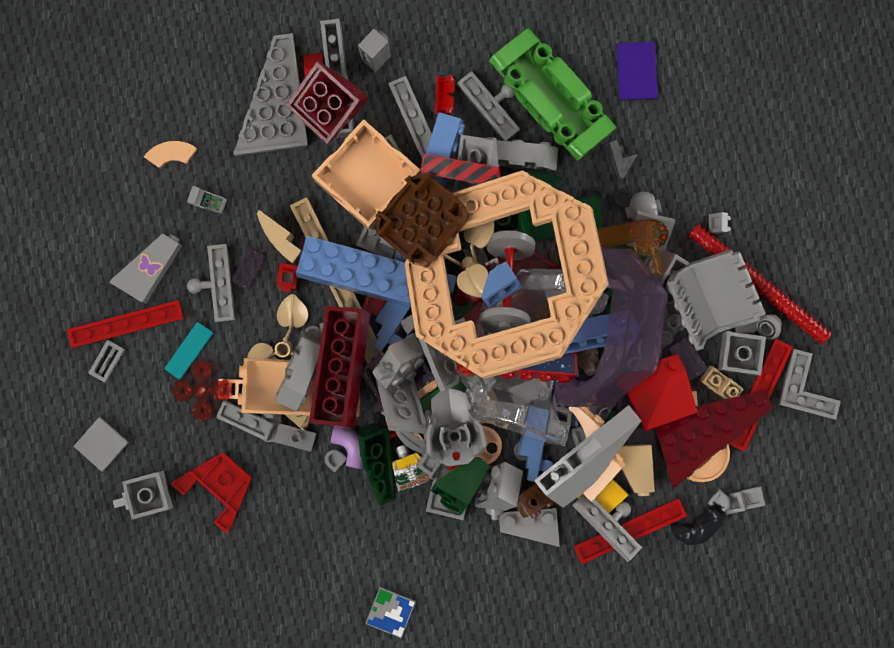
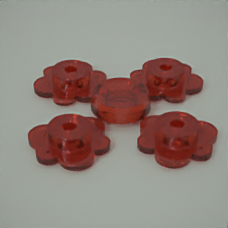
M199 360L198 363L191 365V369L193 371L192 376L197 378L200 383L193 388L188 381H176L172 393L175 394V399L178 402L188 401L190 395L195 393L196 397L201 400L193 405L194 411L192 416L204 422L213 416L212 405L210 403L207 404L204 399L212 394L215 400L221 399L226 401L230 397L229 393L232 392V388L229 387L228 380H216L212 387L205 383L206 378L212 375L210 372L212 365L204 360Z

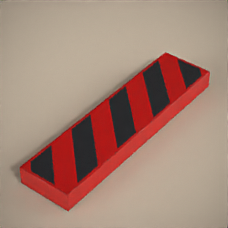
M423 154L420 173L423 174L424 172L428 175L482 184L497 179L500 167Z

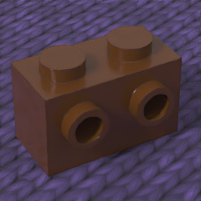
M535 482L519 493L517 509L523 518L530 516L532 519L541 513V508L544 506L548 508L556 502L548 498Z

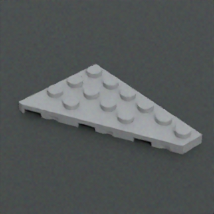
M293 33L273 36L271 48L268 51L264 68L258 79L257 88L254 91L250 108L247 111L243 128L240 131L236 148L233 151L234 156L308 146L305 123L286 106L300 86Z

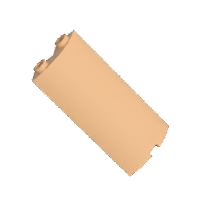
M244 358L243 366L239 367V377L243 378L242 393H238V405H242L241 413L310 415L316 374L308 385L305 393L307 398L304 405H299L297 411L275 402L276 392L284 379L285 369L290 360ZM360 393L356 417H359L360 412Z

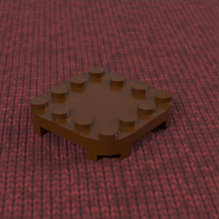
M423 172V174H417L412 177L409 175L404 179L407 182L406 185L383 212L380 210L375 216L377 218V230L375 231L408 261L416 266L428 267L439 257L463 228L469 218V213L457 197L430 175Z

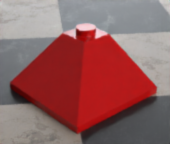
M678 354L661 359L621 379L636 414L642 420L641 424L644 431L697 413L688 375Z

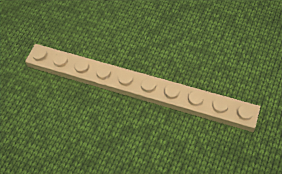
M307 197L290 205L305 237L310 236L328 241ZM330 286L339 307L362 309L354 292ZM369 324L364 358L371 372H373V368L376 364H379L384 353L373 347L377 339Z

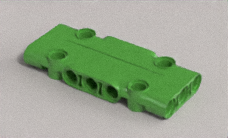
M529 28L490 58L489 62L502 75L505 85L514 89V94L519 102L545 131L554 134L556 143L563 145L577 161L617 128L602 113L601 103L591 100V92L561 58H554L551 47L545 43L541 44L540 40ZM511 75L517 76L518 79H514ZM562 131L566 132L568 137L564 136Z

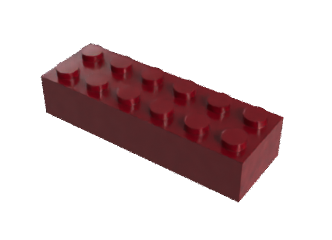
M326 306L309 423L347 429L355 428L371 313L358 308Z

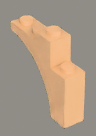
M576 401L569 407V410L580 422L586 439L604 425V420L598 415H593L589 411L588 405L584 402ZM619 454L615 455L597 481L583 492L591 502L626 465Z

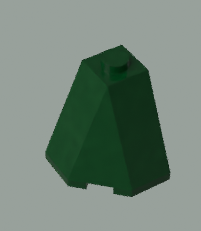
M475 457L470 463L459 465L437 480L431 491L434 495L439 494L441 497L440 502L443 506L461 515L469 505L490 466L482 458Z

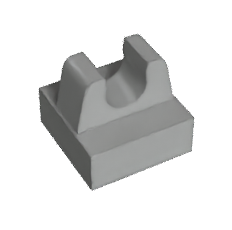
M728 213L709 214V232L711 234L724 233L731 230V227H728V220H731Z

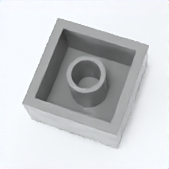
M729 331L723 332L718 370L754 376L761 375L766 337Z

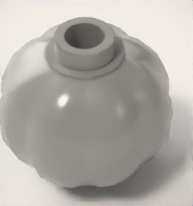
M649 192L636 193L631 198L629 207H626L627 218H631L634 222L637 210L655 215L662 214L660 199L655 200L654 195Z

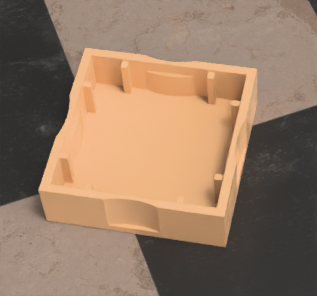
M363 119L345 139L341 147L330 155L311 176L320 187L370 231L376 225L377 218L375 216L379 210L383 212L406 185L407 182L404 179L409 175L412 177L420 174L421 170L401 152L391 147L385 138Z

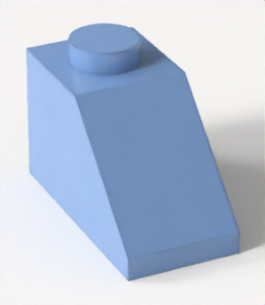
M506 261L497 265L488 274L481 296L488 308H491L522 288V285Z

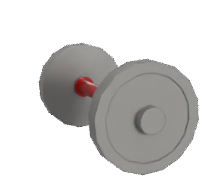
M499 231L492 234L491 240L487 245V251L496 258L500 257V259L506 260L513 271L514 260H523L534 254L535 241L531 236L522 232ZM511 295L503 299V307L491 308L482 313L481 326L488 332L497 333L529 324L531 318L522 310L510 308Z

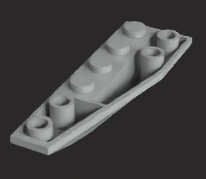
M628 405L534 481L548 498L564 508L597 481L642 420Z

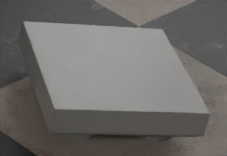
M99 417L73 447L100 471L104 472L129 442L105 420Z

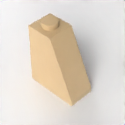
M623 445L617 454L623 458V462L626 464L621 469L634 493H638V496H649L650 492H655L652 445Z

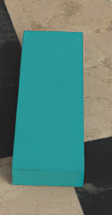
M197 322L164 369L181 380L214 333Z

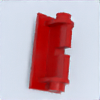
M447 75L446 78L436 76L435 114L440 112L452 115V111H454V96H451V93H454V76Z

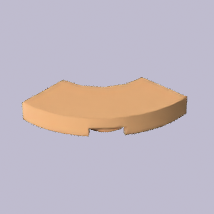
M168 141L153 147L145 154L144 158L161 169L166 163L172 161H180L187 164L197 151V148L181 141Z

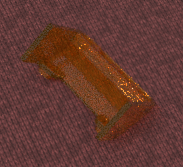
M644 219L597 229L601 249L634 242L635 250L639 255H652L655 274L664 276L656 228L651 221Z

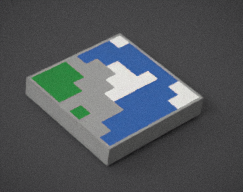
M380 587L366 624L402 638L416 601Z

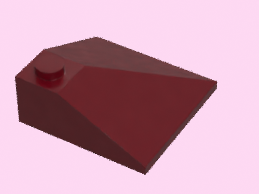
M317 61L286 106L326 144H329L360 111L369 97L355 84Z

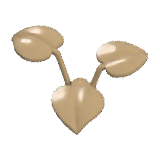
M494 221L464 230L465 241L471 243L472 257H465L462 262H459L446 254L443 255L444 258L463 268L464 271L457 277V285L464 293L470 296L481 298L489 273L483 265L476 261L477 256L474 246L484 248L489 244L494 233Z
M295 294L286 297L278 308V323L283 327L289 326V330L283 341L276 344L275 352L273 353V348L269 344L258 343L251 348L247 358L278 359L276 355L279 357L293 355V345L288 341V338L293 330V326L297 328L302 327L307 322L309 316L306 305Z

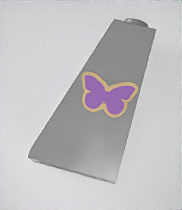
M161 234L114 276L109 283L146 304L182 247L178 243L180 239L172 234L168 236Z

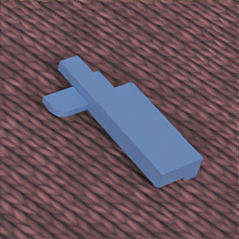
M391 302L385 304L375 320V323L382 326L377 334L378 339L373 346L375 349L381 352L387 343L392 345L403 340L394 332L410 309L409 307Z
M530 406L526 408L517 454L527 456L525 468H528L526 480L535 482L538 471L545 472L553 466L551 461L541 459L550 411Z

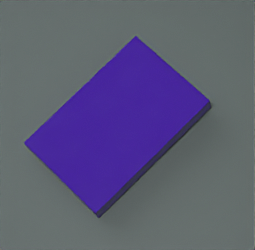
M655 42L617 43L619 101L657 99Z

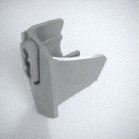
M450 388L436 394L431 399L432 415L426 432L427 453L431 459L438 460L446 466L468 464L486 448L483 427L471 410L468 394ZM454 432L458 434V438L455 441L450 437ZM453 453H460V458L454 459Z

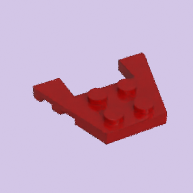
M222 452L174 480L171 485L182 495H185L197 481L226 506V509L214 523L227 534L232 527L252 477L227 454Z

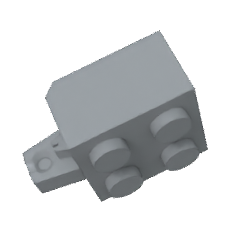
M412 335L388 347L378 366L372 372L385 389L392 386L396 387L406 379L409 381L416 375L415 371L424 363L425 357L421 344Z
M164 471L123 481V498L113 500L114 508L125 505L126 510L129 509L131 519L173 508Z

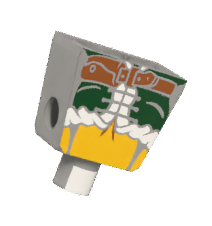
M405 444L395 448L399 459L393 461L392 465L399 493L433 480V477L416 467L421 458L418 452L410 454Z

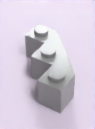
M492 137L486 138L496 140L499 166L511 169L530 168L541 172L556 171L558 148L551 146V143L540 142L535 144L524 143L523 140L500 141Z
M303 330L301 331L294 345L293 355L285 369L284 379L276 392V403L297 411L299 405H304L307 398L305 393L308 385L316 374L314 369L318 361L321 338Z

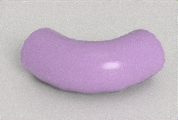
M334 427L331 443L344 446L347 450L345 466L364 470L365 467L360 457L359 435L352 429Z

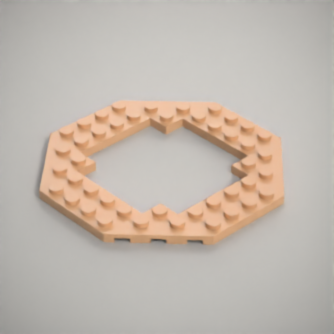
M524 171L452 193L464 204L469 213V218L460 231L526 210H530L535 227L553 222L567 293L547 298L551 314L550 318L477 338L475 325L472 320L456 325L454 322L443 255L461 250L458 233L439 257L428 267L416 266L408 260L405 262L416 337L483 379L561 358L609 284L593 209L589 205L530 176Z

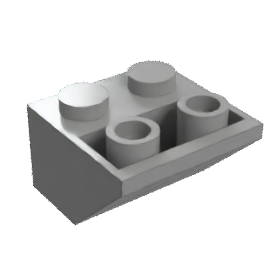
M506 462L489 468L476 493L475 506L503 511L517 507L523 471Z

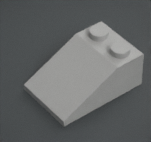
M461 135L458 160L499 167L496 140ZM455 179L453 192L479 184Z

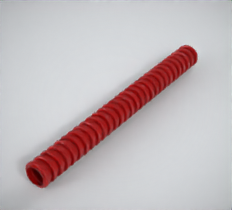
M701 224L696 225L689 233L688 237H692L694 242L697 241L699 246L702 245V249H707V253L716 255L729 249V247H724V243H719L720 240H716L714 235L711 236L709 231L706 232L705 228L702 229ZM745 262V265L739 267H747L752 282L749 284H754L758 294L763 295V299L767 298L768 303L771 302L773 307L776 306V309L781 310L782 314H786L787 318L790 317V321H795V325H800V329H804V332L809 333L810 337H814L815 341L818 340L820 345L830 338L832 332L830 330L827 331V327H822V323H817L818 320L813 319L812 315L809 316L808 312H804V309L802 307L799 308L798 304H794V300L790 301L789 296H784L785 293H781L780 289H776V286L771 285L770 281H766L765 277L762 278V274H757V270H753L751 265L748 266V263Z

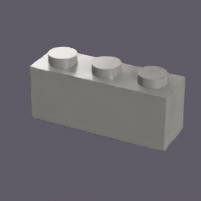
M373 29L358 45L362 61L376 73L391 57L389 42L387 41L388 37L382 31L377 32Z

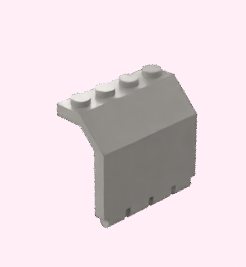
M731 249L691 262L670 275L666 284L667 291L674 298L675 309L680 312L682 325L684 328H687L689 341L692 345L694 344L696 351L704 349L706 341L717 333L759 321L760 316L766 314L761 301H756L759 299L754 284H749L752 282L747 267L739 268L745 265L740 251L733 253Z

